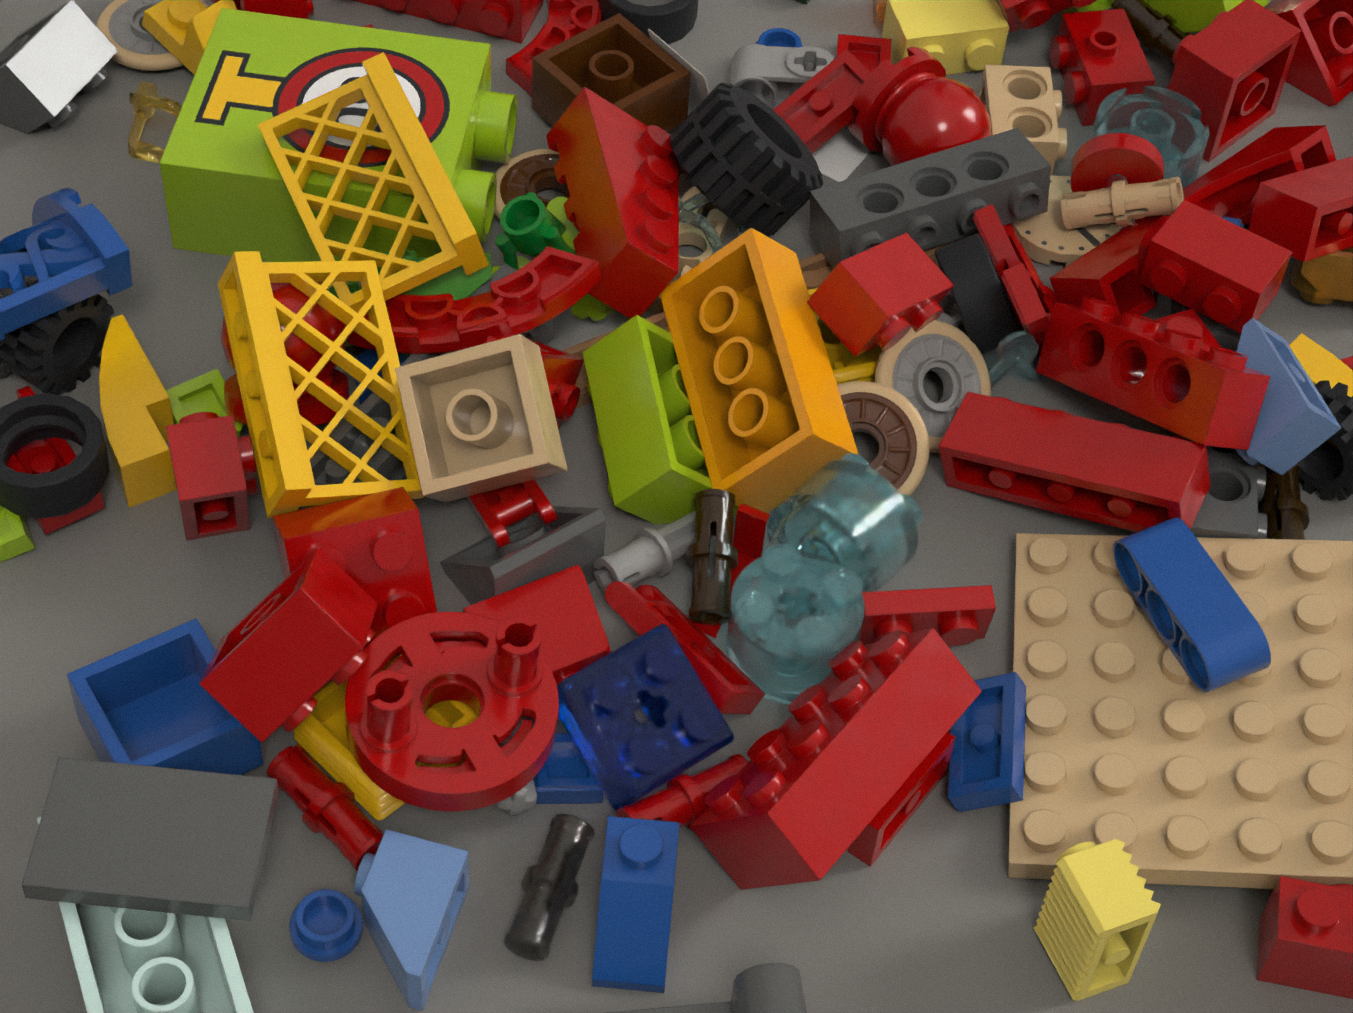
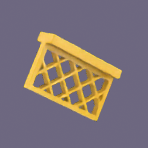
M384 52L362 62L367 73L366 75L258 124V128L321 261H335L333 255L342 257L341 261L375 260L376 266L382 268L379 278L385 301L459 266H462L466 276L489 266L478 235ZM365 98L369 109L360 127L336 122L341 109ZM377 124L382 133L374 131ZM299 128L315 131L305 153L282 148L278 141V138ZM329 135L353 141L343 163L319 157ZM367 144L391 150V154L382 172L357 166ZM290 164L298 166L295 173H293ZM399 168L404 178L396 176ZM312 170L336 176L326 198L303 193L302 190ZM350 180L375 185L366 208L341 202ZM390 189L414 196L405 218L379 212ZM311 209L320 211L316 219ZM422 214L427 224L419 222ZM334 215L359 221L349 244L324 238ZM373 225L399 231L388 255L363 248ZM412 235L437 241L442 251L420 262L402 259ZM347 281L334 282L333 286L339 299L358 313L365 304L362 289L351 294L346 284Z
M260 251L234 252L218 282V289L267 518L296 511L299 507L319 506L404 487L411 499L424 498L395 368L400 367V362L375 260L262 262ZM360 281L365 304L358 313L327 291L334 282ZM270 283H290L310 299L295 314L274 299ZM316 304H319L347 325L334 342L303 320ZM367 313H368L369 321L364 318V317L367 315ZM280 324L286 327L282 332L280 329ZM353 331L376 347L379 360L371 370L341 348ZM292 333L323 355L310 372L286 356L284 343ZM329 361H332L360 382L348 400L316 378ZM380 370L382 372L383 379L377 375L380 372ZM292 381L299 385L295 391ZM366 388L390 405L392 419L385 428L354 406ZM305 391L337 413L323 432L299 414L297 401ZM343 418L374 440V443L361 460L329 437ZM394 427H395V431H396L397 437L394 436V435L391 433V431L394 429ZM305 439L312 444L308 450ZM382 446L403 462L407 479L388 480L367 465V463L378 448ZM318 450L350 472L342 484L315 485L310 460ZM356 477L363 481L359 483H353Z

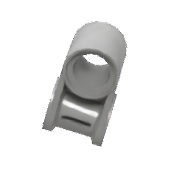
M748 44L739 48L733 55L729 84L750 92L773 110L833 61L834 57L827 50L814 46L798 48ZM809 62L813 64L811 72L807 71V64Z

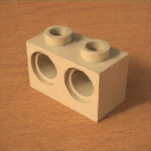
M985 64L979 99L983 102L991 118V136L1018 128L1051 165L1050 175H1053L1056 161H1064L1066 156L1067 130L1066 128L1058 127L1062 111L1061 90H1053L1050 67Z

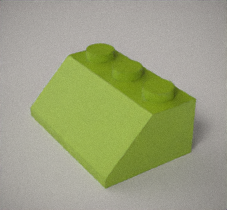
M635 315L582 352L588 377L586 386L593 401L598 425L597 439L603 449L609 478L608 491L614 506L655 525L667 524L696 511L695 494L702 490L712 489L671 333ZM738 506L733 508V515H737Z

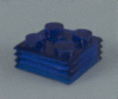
M666 624L655 627L565 678L557 685L559 698L558 717L615 810L630 805L734 740L732 730ZM642 709L648 721L640 723L636 719L634 711Z

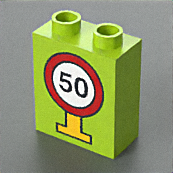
M221 8L159 163L173 248L231 257L234 252L260 251L261 260L267 262L321 261L258 128V124L366 75L367 73L362 62L382 52L385 53L478 235L480 243H487L495 212L497 181L495 173L480 170L483 160L508 163L510 161L518 113L516 95L491 91V44ZM365 98L341 109L336 122L360 127L369 109ZM377 124L374 131L382 133ZM299 128L278 138V141L282 148L305 153L315 131ZM329 135L319 157L343 163L353 141ZM367 144L357 166L382 172L391 154V150ZM290 164L293 173H295L298 166ZM399 168L396 176L404 178ZM312 170L302 191L303 193L326 198L336 176ZM350 180L341 202L366 208L375 185ZM390 189L379 212L405 218L414 196ZM311 209L316 219L320 211ZM422 214L419 222L427 224ZM334 215L324 238L349 244L359 221ZM373 225L363 248L379 253L390 251L399 231ZM412 235L406 250L416 251L417 258L431 257L441 252L437 241ZM333 255L335 261H341L342 257Z

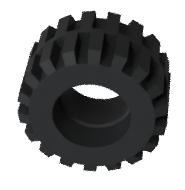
M719 83L671 133L670 143L676 158L697 189L731 220L746 229L753 228L766 236L774 235L810 199L811 190L823 186V179L817 162L796 132L767 104L750 92L732 84Z

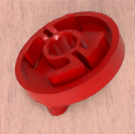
M436 612L404 620L377 636L363 650L368 656L359 669L348 679L345 693L346 736L350 750L363 772L382 790L405 803L420 808L445 812L468 811L487 807L505 800L524 788L542 769L548 759L555 739L559 710L555 678L547 661L539 652L542 631L541 629L535 631L537 623L529 617L519 615L507 617L499 622L472 613ZM402 654L385 671H382L389 661ZM454 700L472 708L477 715V719L463 727L447 728L435 724L425 714L429 708L439 702ZM522 715L529 716L534 719V727L531 720L523 719L522 724L520 725L519 729L514 734V736L502 747L498 746V744H501L511 735V733L514 731L519 721L521 720ZM418 762H421V763H428V764H453V763H456L457 766H454V767H431V766L421 765L420 768H418L416 765H417Z

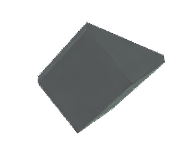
M552 506L558 519L550 524L545 525L537 513L506 528L509 533L510 544L498 549L491 536H488L444 559L440 563L445 574L471 605L578 564L584 573L587 584H590L596 580L594 572L598 570L593 567V563L597 558L604 556L605 518L601 509Z

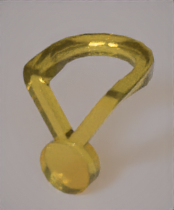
M142 81L136 93L130 92L129 103L134 106L135 118L129 133L128 151L132 158L160 163L165 149L139 141L145 121L152 118L155 109L164 110L178 118L182 105L166 97H157V86L153 83Z

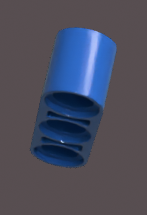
M1175 517L1114 541L1113 556L1123 582L1191 681L1200 691L1204 693L1210 692L1269 667L1271 652L1262 628L1182 519Z

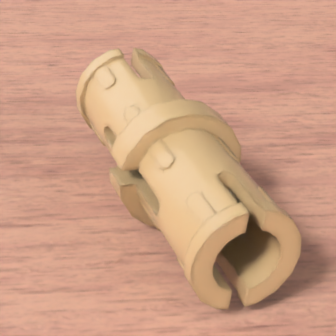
M1178 176L1128 184L1127 180L1114 181L1112 186L1107 188L1063 193V199H1061L1062 218L1066 229L1071 230L1089 225L1116 223L1118 227L1130 226L1133 220L1160 215H1172L1184 200L1182 184Z

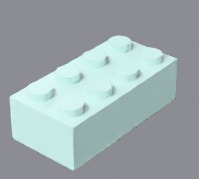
M41 817L37 818L38 824L40 823ZM59 902L87 1013H254L225 918Z

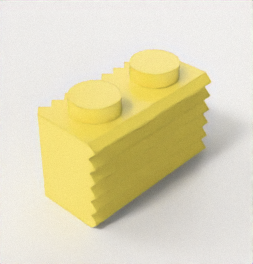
M1117 839L1095 845L1094 842H1082L1067 849L1059 856L1056 861L1057 867L1053 870L1055 874L1050 877L1052 882L1048 884L1050 889L1045 892L1046 895L1043 899L1045 903L1040 906L1042 908V911L1038 913L1040 918L1036 920L1037 925L1033 927L1070 996L1075 1001H1080L1129 983L1161 906L1160 903L1151 900L1154 891L1144 888L1146 879L1137 876L1139 867L1130 863L1132 854L1122 851L1125 842Z

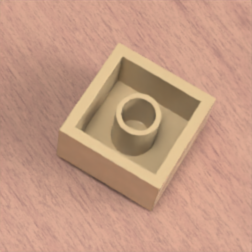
M521 334L395 368L423 496L446 503L568 471L540 347Z

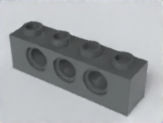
M1018 128L811 190L810 237L833 269L840 261L906 232L924 251L976 233L978 234V229L973 220L974 212L990 204L994 205L1002 225L1047 212L1051 165Z

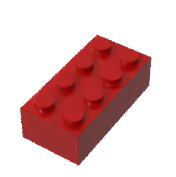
M934 627L905 635L901 630H897L877 642L863 645L861 641H855L842 648L829 661L828 666L832 671L820 684L813 685L803 691L791 702L788 710L792 715L779 729H774L763 735L750 747L747 752L750 761L737 775H732L718 783L707 794L704 802L708 807L690 827L740 890L820 881L982 692Z

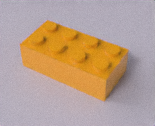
M750 228L666 286L660 293L712 489L725 490L734 494L735 506L739 507L741 503L768 513L859 456L815 312L807 303L810 296L796 252L759 231Z

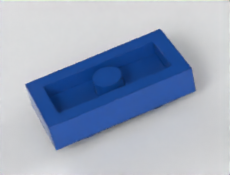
M1016 672L975 680V683L982 692L951 728V735L956 738L950 758L948 799L958 812L1023 801L1026 685Z

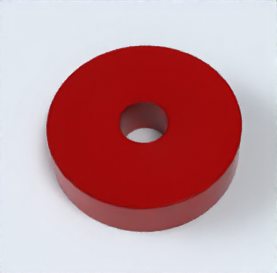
M1109 133L1090 139L1077 150L1071 165L1070 182L1072 192L1111 187L1114 181L1127 180L1128 184L1164 179V160L1160 151L1148 140L1128 133Z

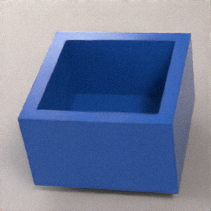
M197 618L66 674L78 721L100 761L242 775L263 765L260 741L199 685L216 650Z

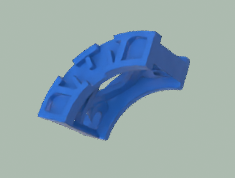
M62 188L36 200L32 212V226L11 234L0 241V294L11 289L14 292L0 299V341L5 339L4 334L105 290L111 296L132 287L129 248L96 206L92 203L83 207L78 206L82 202L78 192L73 189ZM38 278L39 283L27 287V282Z

